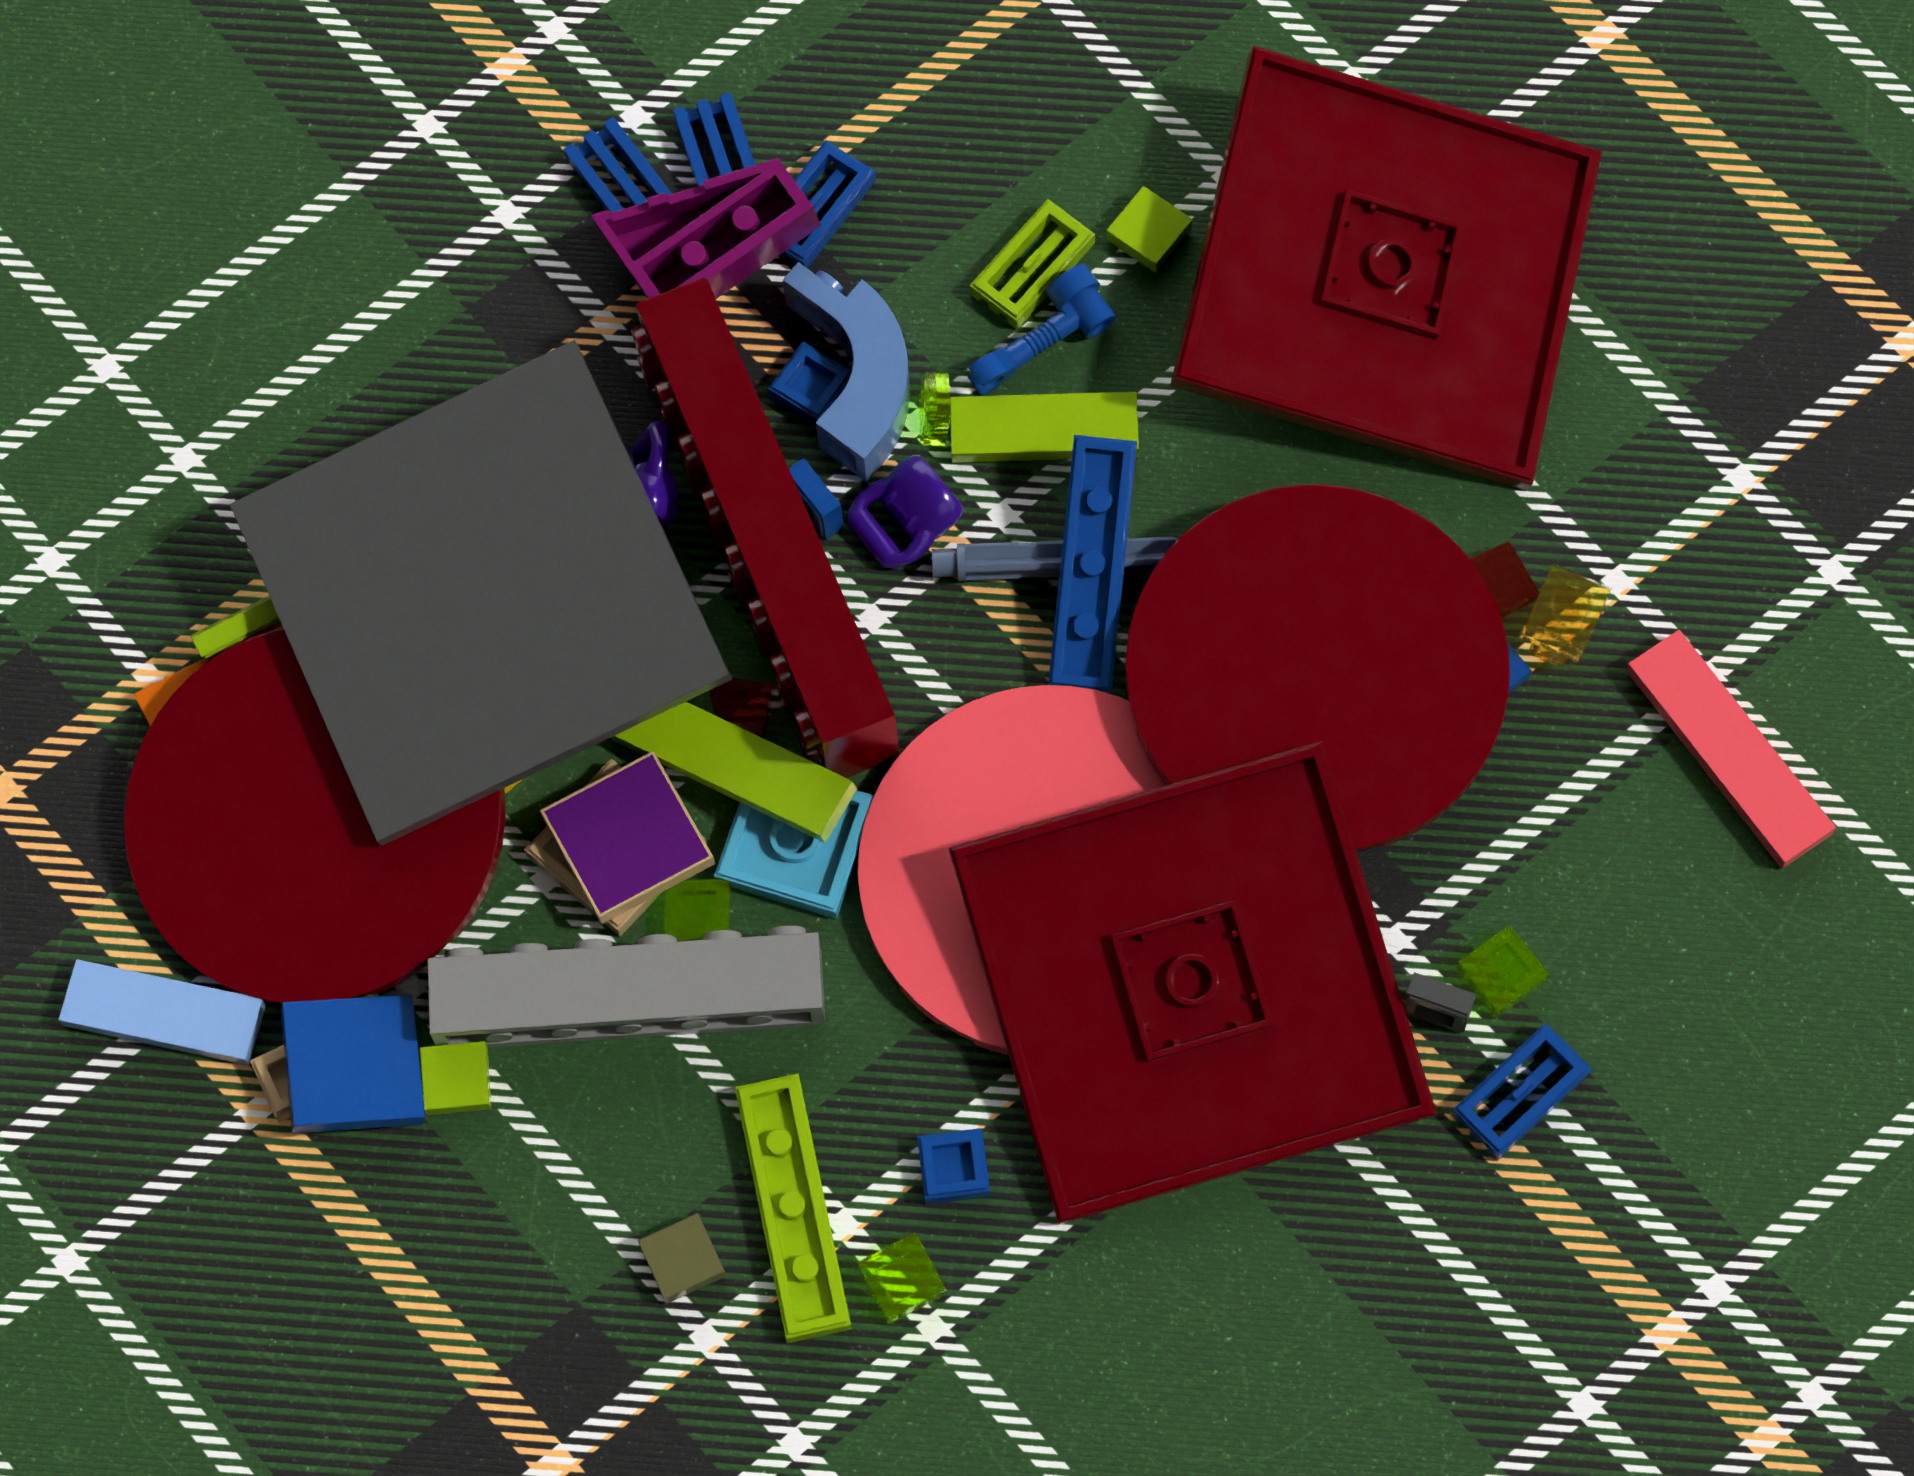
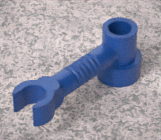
M1082 263L1067 270L1047 288L1046 295L1058 309V313L1047 319L1046 322L1038 325L1036 329L1034 328L1031 332L1023 335L1022 338H1018L1005 348L1001 347L994 352L986 354L969 367L972 374L968 376V379L981 396L999 387L1018 368L1032 360L1033 357L1038 356V353L1041 354L1043 350H1047L1048 347L1056 344L1077 329H1080L1087 339H1091L1105 331L1116 320L1117 316L1097 291L1100 283L1086 264Z

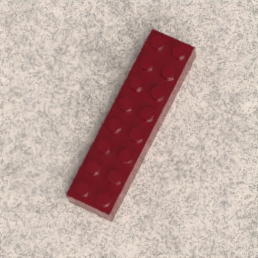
M707 277L636 303L640 327L632 329L631 333L639 352L636 356L648 388L650 390L655 388L661 404L659 412L662 421L671 431V442H678L684 459L681 461L684 473L694 496L700 495L707 513L704 515L712 540L717 550L723 548L729 565L727 573L740 604L746 602L753 622L750 623L754 639L763 659L768 657L770 659L776 676L773 681L783 708L787 714L794 712L793 716L799 730L797 738L805 759L845 778L897 759L899 756V746L894 711Z

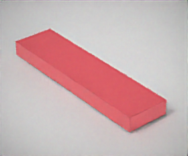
M1680 629L1628 663L1626 672L1781 869L1833 835L1836 826Z

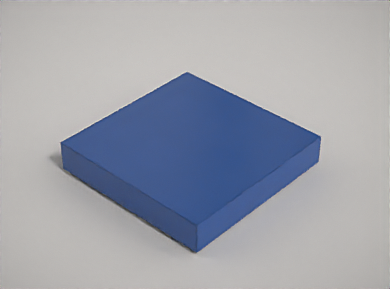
M412 995L282 1002L281 1021L292 1133L423 1125L425 1110Z

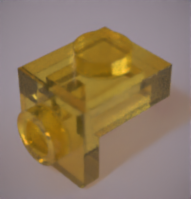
M1555 563L1552 564L1530 617L1519 635L1521 639L1531 643L1528 653L1560 667L1564 666L1567 658L1579 662L1584 656L1613 588Z

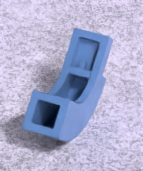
M798 262L783 279L786 306L838 343L849 356L853 365L852 373L845 389L816 422L819 448L854 474L868 482L892 453L906 423L910 401V382L905 340L901 328L887 303L863 279L846 297L844 288L831 275L821 270L814 274Z

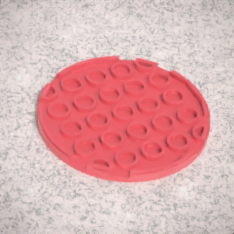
M1062 685L1019 687L973 700L949 712L917 736L894 761L871 801L863 825L859 846L858 882L863 916L873 947L887 971L900 987V991L922 1013L937 1025L942 1024L956 1034L974 1041V1044L979 1047L1008 1055L949 854V847L1166 786V783L1161 779L1148 759L1138 738L1128 700L1094 689Z

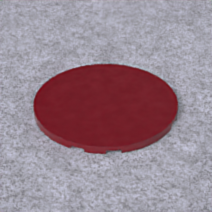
M1314 484L1273 488L1231 502L1204 517L1169 548L1152 571L1134 610L1127 641L1125 676L1126 692L1128 693L1130 709L1136 725L1138 738L1148 759L1166 785L1323 741L1357 852L1378 846L1382 848L1413 835L1440 817L1468 790L1485 765L1504 720L1509 696L1510 663L1504 624L1496 601L1473 562L1449 536L1417 512L1388 498L1349 487Z
M282 628L247 639L209 660L172 694L159 711L143 739L128 783L124 825L126 852L133 882L153 924L168 944L185 961L205 976L243 995L260 998L266 1002L282 1005V1002L360 998L370 994L377 995L401 984L422 970L421 967L428 962V958L435 957L450 941L453 943L473 918L488 891L498 864L505 829L506 796L505 788L381 846L376 841L285 630Z

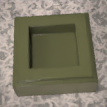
M698 1213L638 1240L666 1304L726 1277L724 1268Z

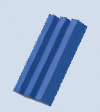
M731 92L719 95L720 101L709 104L708 99L696 102L697 108L686 111L685 106L673 109L674 119L697 186L703 185V181L709 178L692 126L703 125L719 175L732 172L715 122L716 119L725 117L742 169L755 165Z
M614 117L604 122V129L597 134L592 130L584 135V142L577 147L572 143L563 149L567 162L605 211L615 212L623 209V207L586 159L592 155L597 157L633 206L647 202V199L606 147L611 143L615 145L653 196L665 192L667 195L672 194Z
M827 140L824 141L795 179L797 185L806 195L832 161L839 165L822 188L810 200L817 217L849 176L853 174L855 177L820 221L821 227L813 231L801 246L796 243L780 254L783 258L788 256L793 259L795 265L799 262L806 268L810 266L876 181V173L873 169Z
M1544 1023L1452 1110L1451 1116L1459 1124L1463 1123L1470 1130V1135L1478 1143L1481 1141L1489 1149L1488 1153L1498 1162L1590 1075L1592 1068ZM1546 1044L1554 1053L1487 1116L1481 1119L1474 1111ZM1565 1063L1571 1070L1499 1137L1493 1129Z

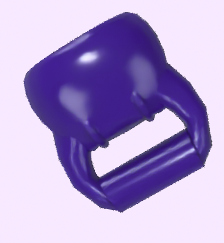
M655 421L646 428L633 444L631 449L633 455L632 463L663 530H665L676 519L675 513L679 509L676 500L679 493L676 487V479L670 474L667 467L671 431L665 423Z
M915 454L900 461L888 477L873 482L858 493L848 511L847 525L881 567L897 569L916 562L930 548L935 539L940 538L949 531L963 514V505L921 455ZM881 501L884 504L883 508L889 510L895 520L903 527L902 531L911 538L910 544L904 551H900L866 509L868 505Z

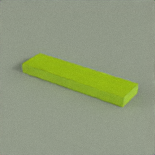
M688 702L677 705L610 737L611 740L642 755L654 751L662 765L823 843H826L857 790L853 781Z
M799 1073L736 1086L735 1092L787 1344L852 1330Z

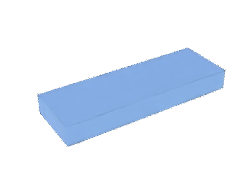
M76 959L58 1020L65 1027L249 1066L266 1004L263 999Z

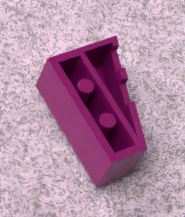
M779 158L704 180V184L670 195H667L666 192L648 197L647 202L615 212L606 210L590 216L647 299L707 277L713 294L717 299L821 227L814 207Z

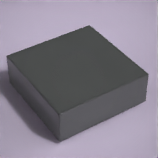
M1414 972L1406 994L1404 1008L1409 1016L1460 1033L1465 1031L1476 994Z

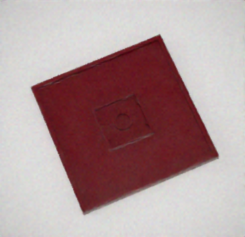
M1253 46L1248 54L1170 386L1527 491L1533 484L1602 151Z
M1323 741L949 847L953 868L1058 1225L1437 1115Z

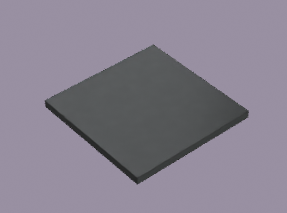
M575 340L229 504L376 841L381 846L732 680Z

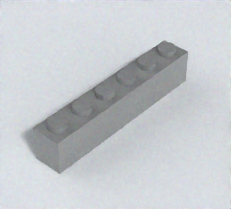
M779 926L768 930V936L742 937L740 932L733 930H716L704 934L703 940L677 942L675 936L654 934L641 937L638 940V944L613 946L612 942L606 939H585L575 942L574 949L548 950V947L544 944L522 943L511 946L509 953L485 955L478 948H453L447 950L444 953V957L428 958L430 1035L435 1046L485 1041L487 1047L490 1048L825 1025L822 953L818 932L806 933V929L800 926Z

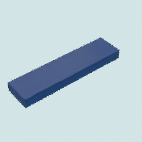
M1074 435L1048 685L1075 686L1111 694L1137 441Z

